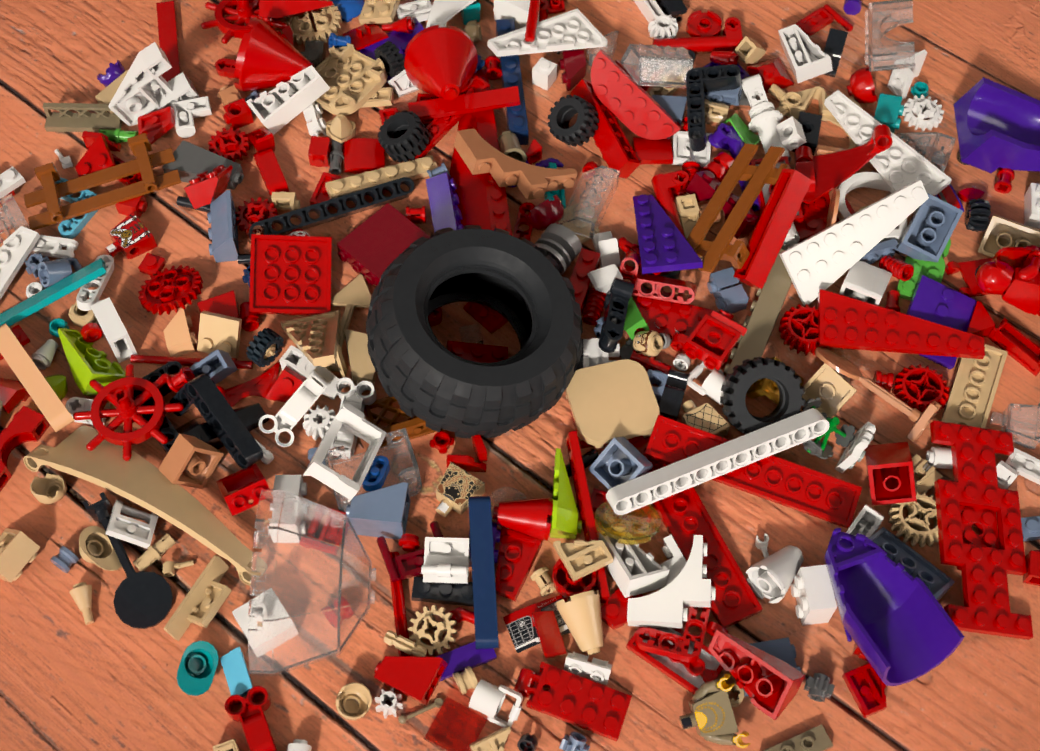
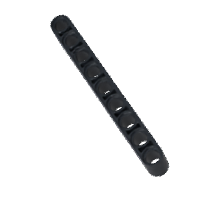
M408 177L399 178L255 222L250 226L249 238L251 240V234H253L254 229H261L263 235H288L295 229L304 230L405 199L414 190V182ZM400 185H407L409 191L401 190ZM382 190L390 191L391 196L385 197ZM370 195L373 198V202H366L364 196ZM346 201H353L355 207H347ZM327 207H335L337 213L331 214L328 212ZM316 212L319 218L311 219L309 213ZM296 217L301 223L293 225L290 219ZM279 223L282 229L275 231L271 225Z

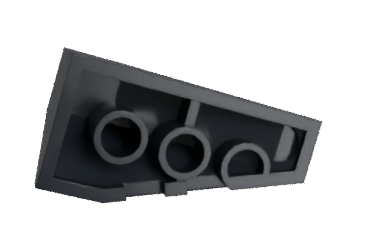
M259 403L233 409L249 432L259 427L260 418L266 415ZM204 417L195 418L176 429L178 434L194 436L216 449L224 447ZM265 418L262 421V424L269 421V418Z

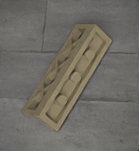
M43 103V109L47 116L45 122L47 132H99V129L115 130L122 127L123 121L116 114L106 112L112 111L109 108V104ZM69 110H75V111H77L78 113H73V112H71V111H69ZM87 110H93L96 113H90Z

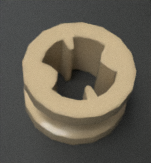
M735 684L730 691H733V693L737 692L738 696L736 701H734V698L732 700L729 699L732 707L739 706L744 699L743 689H740Z

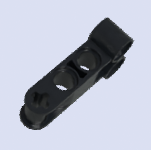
M616 277L612 282L610 291L607 292L603 304L605 312L598 345L606 353H613L616 350L617 342L622 338L628 302L634 290V283Z

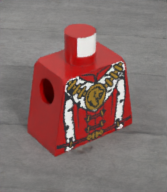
M132 212L110 231L109 234L113 243L105 249L112 257L122 252L127 259H133L156 248L157 244L151 232Z

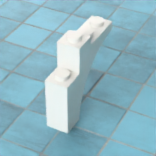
M694 535L689 559L682 571L672 582L650 595L628 598V626L683 629V622H687L688 608H683V606L711 608V600L715 601L716 587H711V579H702L707 578V564H703V556H707V543H703V535Z

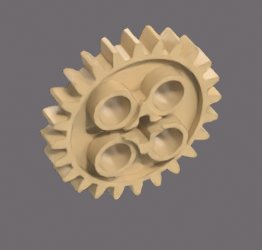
M333 3L332 7L287 17L285 23L293 30V43L297 41L298 45L303 43L306 47L308 43L314 46L316 42L320 45L322 40L327 42V38L331 33L338 34L337 29H341L342 17L338 7L334 6ZM310 13H312L317 32H314L313 25L309 16Z

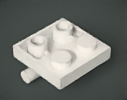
M425 537L424 565L421 568L423 582L468 584L470 538Z

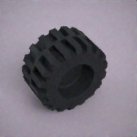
M567 95L566 98L561 97L559 102L556 101L554 103V108L551 107L550 109L551 115H548L550 120L548 127H550L549 131L555 138L571 146H581L584 142H589L590 137H594V131L598 129L596 123H599V118L596 116L599 114L591 103L577 95ZM578 113L576 123L569 128L571 118Z
M404 110L401 113L396 112L395 115H391L388 120H385L379 129L378 142L394 161L407 162L409 159H415L417 155L421 154L422 150L426 149V144L429 143V130L413 111L407 112V110Z

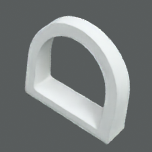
M878 172L856 173L840 184L838 188L840 189V198L837 213L840 221L851 216L845 203V196L851 190L867 187L890 191L891 194L894 193ZM907 218L879 243L894 238L900 243L907 229Z

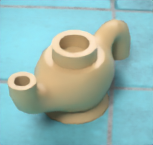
M477 20L469 21L465 29L462 30L469 35L473 43L478 40L482 41L480 24H477Z

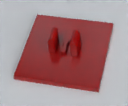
M364 24L341 34L343 37L350 36L351 44H353L356 51L388 38V35L377 24Z

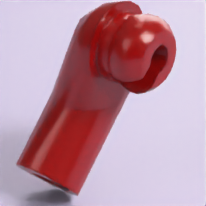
M462 607L449 611L453 614L450 621L455 620L457 624L467 621L475 625L474 612Z

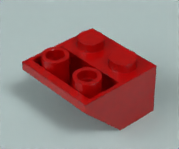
M224 165L213 168V171L209 173L207 170L197 174V177L189 180L190 184L184 187V190L194 209L212 203L226 191L233 170L232 165L224 167Z

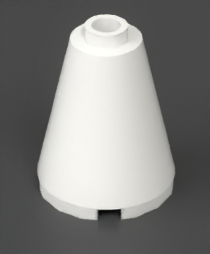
M788 545L750 566L746 571V574H748L746 580L752 591L761 599L764 597L769 599V603L780 602L785 597L804 561L802 551L798 547Z

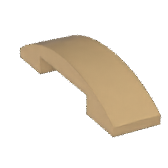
M695 194L676 197L677 210L686 239L700 218V209Z

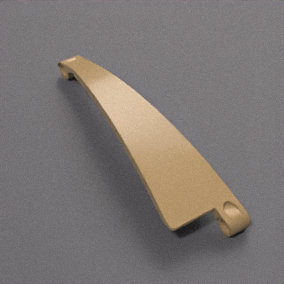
M80 426L55 448L42 444L23 458L25 466L30 471L37 472L44 465H48L58 471L108 489L155 513L197 539L219 556L229 560L237 569L240 580L248 586H253L268 569L263 559L243 545L197 499L180 485L172 484L157 467L134 451H132L131 459L125 461L123 459V446L109 443L106 440L101 442L94 450H87L86 445L98 434L91 427Z

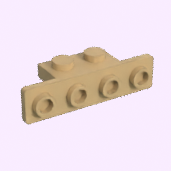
M213 556L165 625L164 630L175 640L179 641L191 623L207 628L232 590L228 586L219 583L229 569V566L219 556Z

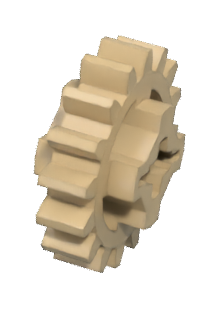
M432 605L431 610L424 606V613L416 611L415 613L418 618L410 619L414 626L408 628L409 631L413 632L409 640H416L417 646L421 645L427 650L429 649V655H434L435 650H437L438 654H443V647L450 649L449 641H456L452 634L458 633V630L453 629V625L457 624V621H450L453 614L450 612L444 614L446 609L444 607L437 611L436 605ZM433 615L440 616L444 621L437 622ZM424 620V624L419 630L420 624ZM431 625L437 627L434 634H429V630L432 629ZM447 631L445 639L442 640L444 632ZM422 639H430L433 646L427 645Z

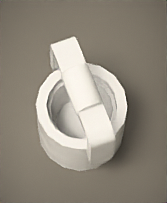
M702 362L691 371L687 385L699 394L707 395L718 404L723 405L720 403V396H723L724 393L721 391L722 384L726 385L727 380L721 369H712V372L702 386L693 381L706 367L704 362Z
M481 679L473 692L469 707L486 715L487 720L503 728L506 726L511 727L521 712L523 695L504 685L497 687ZM506 694L517 698L509 714L508 722L496 717L503 705Z

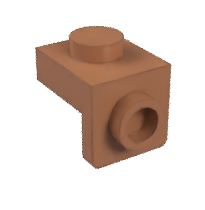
M225 85L219 89L220 91L217 94V97L221 99L224 106L242 99L235 85L231 87L230 85Z

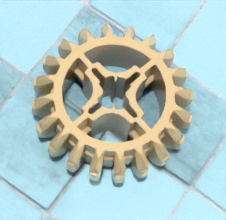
M916 490L917 501L894 503L889 510L890 518L888 523L893 524L891 531H898L896 537L902 536L904 543L911 541L912 547L917 543L920 548L924 547L925 544L930 547L934 542H939L936 501L933 500V494L928 497L925 491L919 494ZM907 508L908 517L904 519L903 509ZM933 518L934 529L930 530L929 520Z

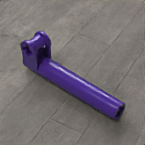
M721 123L718 129L708 136L712 146L729 150L734 160L745 144L734 127ZM739 180L742 193L748 185V181ZM756 198L750 208L754 212L760 210L758 198Z

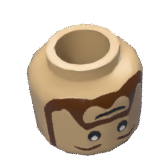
M653 330L640 331L633 339L635 352L649 357L657 356L664 344L660 334Z

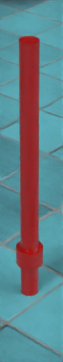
M131 355L130 357L131 363L166 364L171 361H177L183 366H192L204 359ZM232 358L238 369H253V361L237 360V358Z

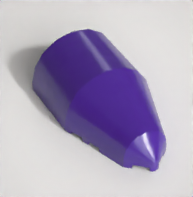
M836 528L830 538L824 559L842 624L886 686H898L908 683L940 665L956 650L964 639V635L921 579L918 577L913 578L904 570L905 567L902 564L894 563L887 557L888 553L868 537L859 533L855 536L842 532L841 528Z

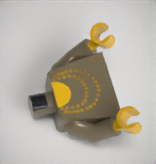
M725 674L720 680L715 679L703 683L693 694L692 700L689 701L691 713L679 716L682 729L696 727L698 735L706 741L716 744L737 745L740 748L749 746L751 743H744L742 741V737L749 736L748 732L744 731L738 735L736 734L739 731L727 691L733 688L735 683L731 685L725 683V680L729 679L731 675Z

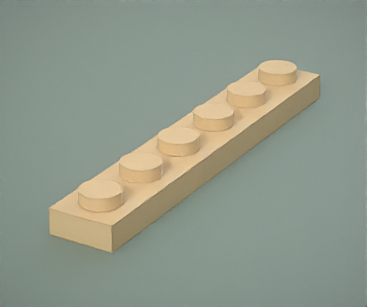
M433 155L326 182L325 188L330 199H334L403 177H408L411 180L428 177L427 170H433L438 165Z

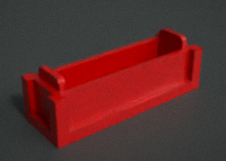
M1004 318L997 328L994 327L988 338L1002 350L1007 351L1008 355L1033 375L1037 376L1040 373V347L1009 324L1008 320Z

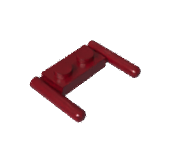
M431 522L430 528L434 537H443L438 522ZM380 536L377 538V544L391 582L422 574L424 549L396 556L393 559L385 537Z

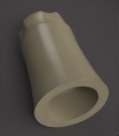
M504 131L498 140L500 152L526 163V154L521 148L516 134L511 131Z

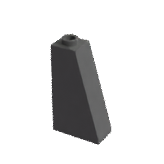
M184 140L173 153L175 161L164 164L162 167L164 174L178 169L181 182L189 183V180L197 177V174L207 170L209 173L217 166L224 165V167L232 165L233 170L226 188L232 190L244 178L241 164Z

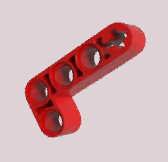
M634 252L627 253L624 256L620 265V273L623 276V280L629 279L634 283L632 295L681 304H690L694 301L697 287L693 282L640 273V256ZM632 260L636 266L630 267L626 261ZM643 283H650L652 288L646 289ZM669 286L672 292H665L662 287ZM685 290L689 291V295H685Z

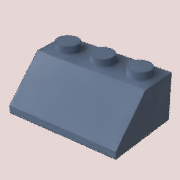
M226 190L210 204L211 212H207L208 222L211 224V228H208L209 239H212V244H209L210 255H214L216 263L236 261L239 254L238 225L235 219L237 218L235 214L236 208L231 191Z
M927 193L929 198L916 209L896 250L913 259L938 262L963 210Z

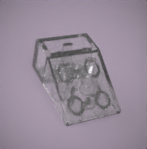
M939 132L896 134L897 137L944 173L956 138Z

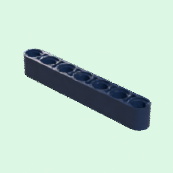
M468 497L476 649L499 648L491 497Z

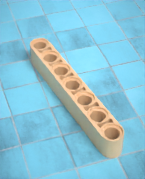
M5 323L0 326V353L55 432L75 421Z

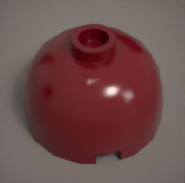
M557 195L553 196L555 200L549 201L547 199L530 210L532 215H525L528 223L536 230L544 231L550 224H559V221L563 218L564 206Z

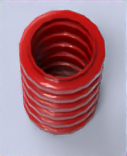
M886 255L879 262V268L893 273L892 276L897 279L908 281L913 276L914 268L911 264H907L892 256Z
M595 287L589 290L583 312L584 315L582 316V320L589 325H597L596 321L601 318L603 304L607 295L596 290Z

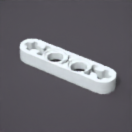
M100 255L96 258V260L102 258L107 272L103 274V277H98L80 288L76 297L77 307L80 310H92L90 306L100 299L115 268L112 256ZM96 287L97 289L89 290L88 288Z

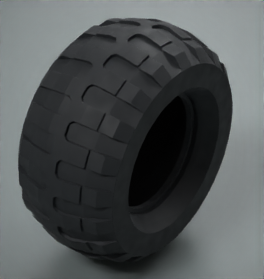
M465 225L463 229L453 230L450 227L442 228L435 231L434 235H431L430 238L421 237L417 239L403 253H400L384 270L378 285L373 291L366 321V332L368 336V353L375 371L378 372L379 380L389 397H394L398 401L400 409L411 418L417 416L426 421L425 426L434 431L440 432L442 428L455 432V437L471 438L474 435H484L485 438L501 436L511 429L514 431L521 429L538 419L543 412L545 413L559 401L575 374L582 354L581 334L583 332L581 309L579 303L575 302V290L569 278L563 277L559 273L557 262L549 255L544 256L536 249L537 246L525 238L520 240L509 235L510 232L498 228H495L494 231L481 229L478 225ZM455 302H474L488 306L504 316L512 325L519 339L520 351L508 359L492 363H479L463 359L450 352L438 341L432 332L428 316L438 308Z

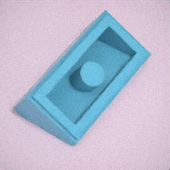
M237 647L222 656L220 661L231 696L240 695L244 697L253 688V684L243 652L240 647Z

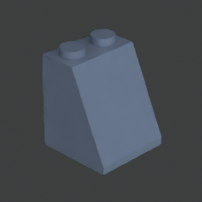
M402 482L354 496L351 505L348 504L346 508V518H348V526H351L352 534L401 539L402 535L406 532L411 502L408 483Z

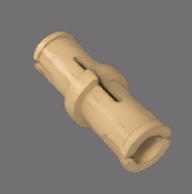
M166 533L154 545L147 547L148 550L136 559L133 564L140 572L145 571L156 560L159 561L162 558L161 556L175 545L176 542Z

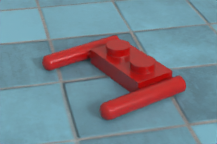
M828 4L796 22V25L809 37L831 24L833 20L838 22L848 32L853 30V26Z

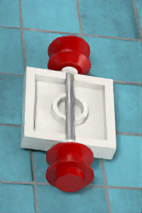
M685 117L683 120V131H678L673 135L672 165H681L682 170L688 173L689 181H691L695 173L700 172L701 167H705L710 162L711 144L708 136L711 133H706L707 144L704 150L699 152L691 150L688 138V120Z

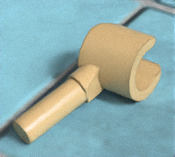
M193 560L181 563L166 561L163 564V576L173 577L175 569L193 566L194 562Z

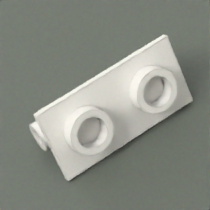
M313 102L303 110L309 135L318 137L320 133H323L327 136L326 122L322 117L323 110L319 104Z
M574 651L573 653L568 652L564 666L565 671L597 683L608 684L612 664H608L609 661L593 658L592 663L587 662L589 656Z

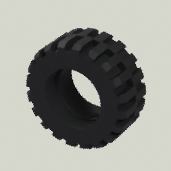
M754 357L753 360L746 359L742 361V365H736L732 368L734 371L732 374H727L725 377L727 383L726 385L722 384L721 391L724 392L723 396H720V403L724 405L722 411L728 417V422L744 434L803 412L800 411L801 406L806 404V399L802 398V394H805V388L800 385L802 380L798 375H795V370L783 362L767 357ZM766 378L777 384L780 394L779 402L775 410L769 415L761 418L755 417L746 408V393L754 382Z

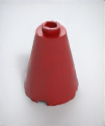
M544 497L499 502L498 506H494L493 519H496V524L542 541H548L553 511V498Z

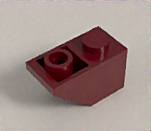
M584 50L563 51L562 59H559L560 70L564 72L562 73V84H566L567 91H571L586 76L587 63Z

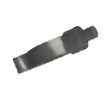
M631 338L620 348L619 356L621 360L630 359L634 351Z

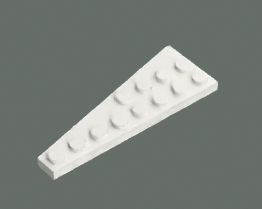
M839 90L825 99L824 105L857 146L867 143L872 137L873 129L878 125H882ZM892 132V146L876 154L870 160L871 164L894 192L917 180H921L926 192L935 196L947 187L952 180Z
M921 180L903 187L779 253L803 306L812 303L818 297L820 289L826 290L929 198Z

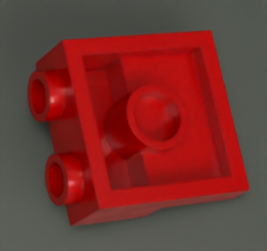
M705 314L686 340L683 351L686 352L690 359L697 358L703 361L708 369L712 370L715 368L720 370L742 333Z

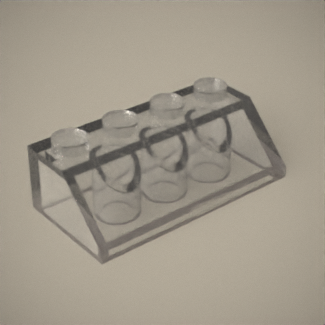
M629 44L620 61L639 86L686 88V74L690 69H693V58L684 47Z
M599 166L582 173L564 209V215L559 224L569 228L575 234L593 239L618 187L620 171L606 166Z

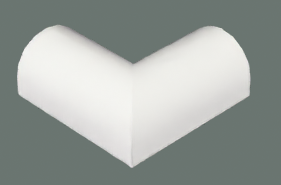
M208 96L171 103L174 109L176 132L182 138L192 137L196 133L193 118L212 115Z

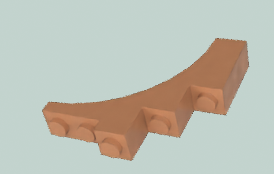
M475 129L457 131L454 147L473 175L490 173L499 187L517 185L526 200L544 198L545 192L573 188L578 174L575 168L554 169L530 165L495 149Z

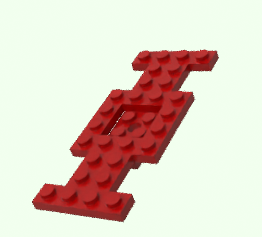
M934 420L930 423L931 443L951 446L954 481L938 479L934 482L940 563L957 566V570H961L964 606L947 604L944 606V610L960 631L1029 640L1033 638L1031 616L1010 612L1007 574L1022 576L1027 573L1018 491L998 488L995 453L1011 455L1014 452L1012 433ZM972 525L979 529V535L972 530Z

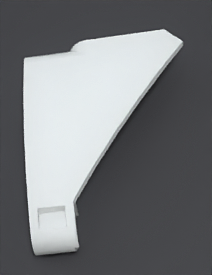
M434 0L426 28L434 25L447 27V21L476 0Z

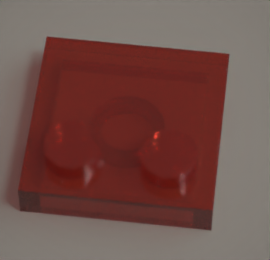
M447 697L424 740L443 751H471L469 744L478 739L487 719Z

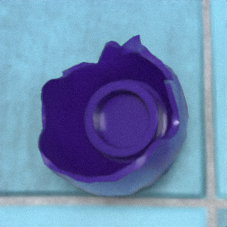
M119 60L115 64H109L110 67L106 69V75L99 74L97 76L99 82L107 87L125 72Z

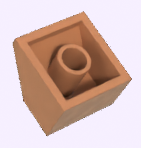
M179 433L158 470L172 484L203 489L224 453L194 436Z

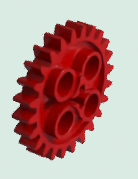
M182 265L178 268L172 266L170 270L164 268L162 273L157 271L156 276L150 275L151 280H145L146 285L140 286L142 290L138 291L140 295L138 298L143 309H146L147 312L151 311L153 315L158 312L159 315H162L166 311L169 315L172 310L177 313L178 308L185 309L186 304L192 305L191 300H197V295L202 294L200 289L204 288V282L194 267L190 269L188 265L185 268Z

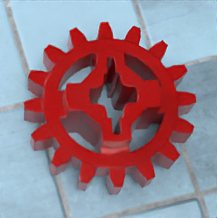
M224 127L223 132L217 130V135H211L212 141H208L210 152L236 162V159L242 161V155L247 156V151L250 150L249 138L246 137L245 132L241 133L239 128L234 131L233 127H230L229 130H226Z
M259 197L257 201H254L251 198V202L243 201L244 206H238L239 211L235 212L237 217L235 219L240 231L244 230L245 234L248 235L250 226L253 223L278 215L274 203L269 204L268 199L262 201L261 197ZM261 229L253 230V234L260 233V235H263Z

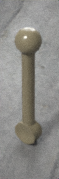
M436 698L434 703L406 716L400 715L398 721L401 724H405L408 719L434 707L441 708L443 700Z

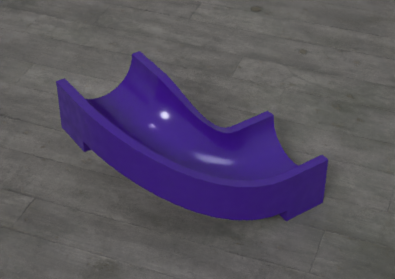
M983 77L953 104L961 162L989 173H993L999 167L1011 170L1040 171V100Z

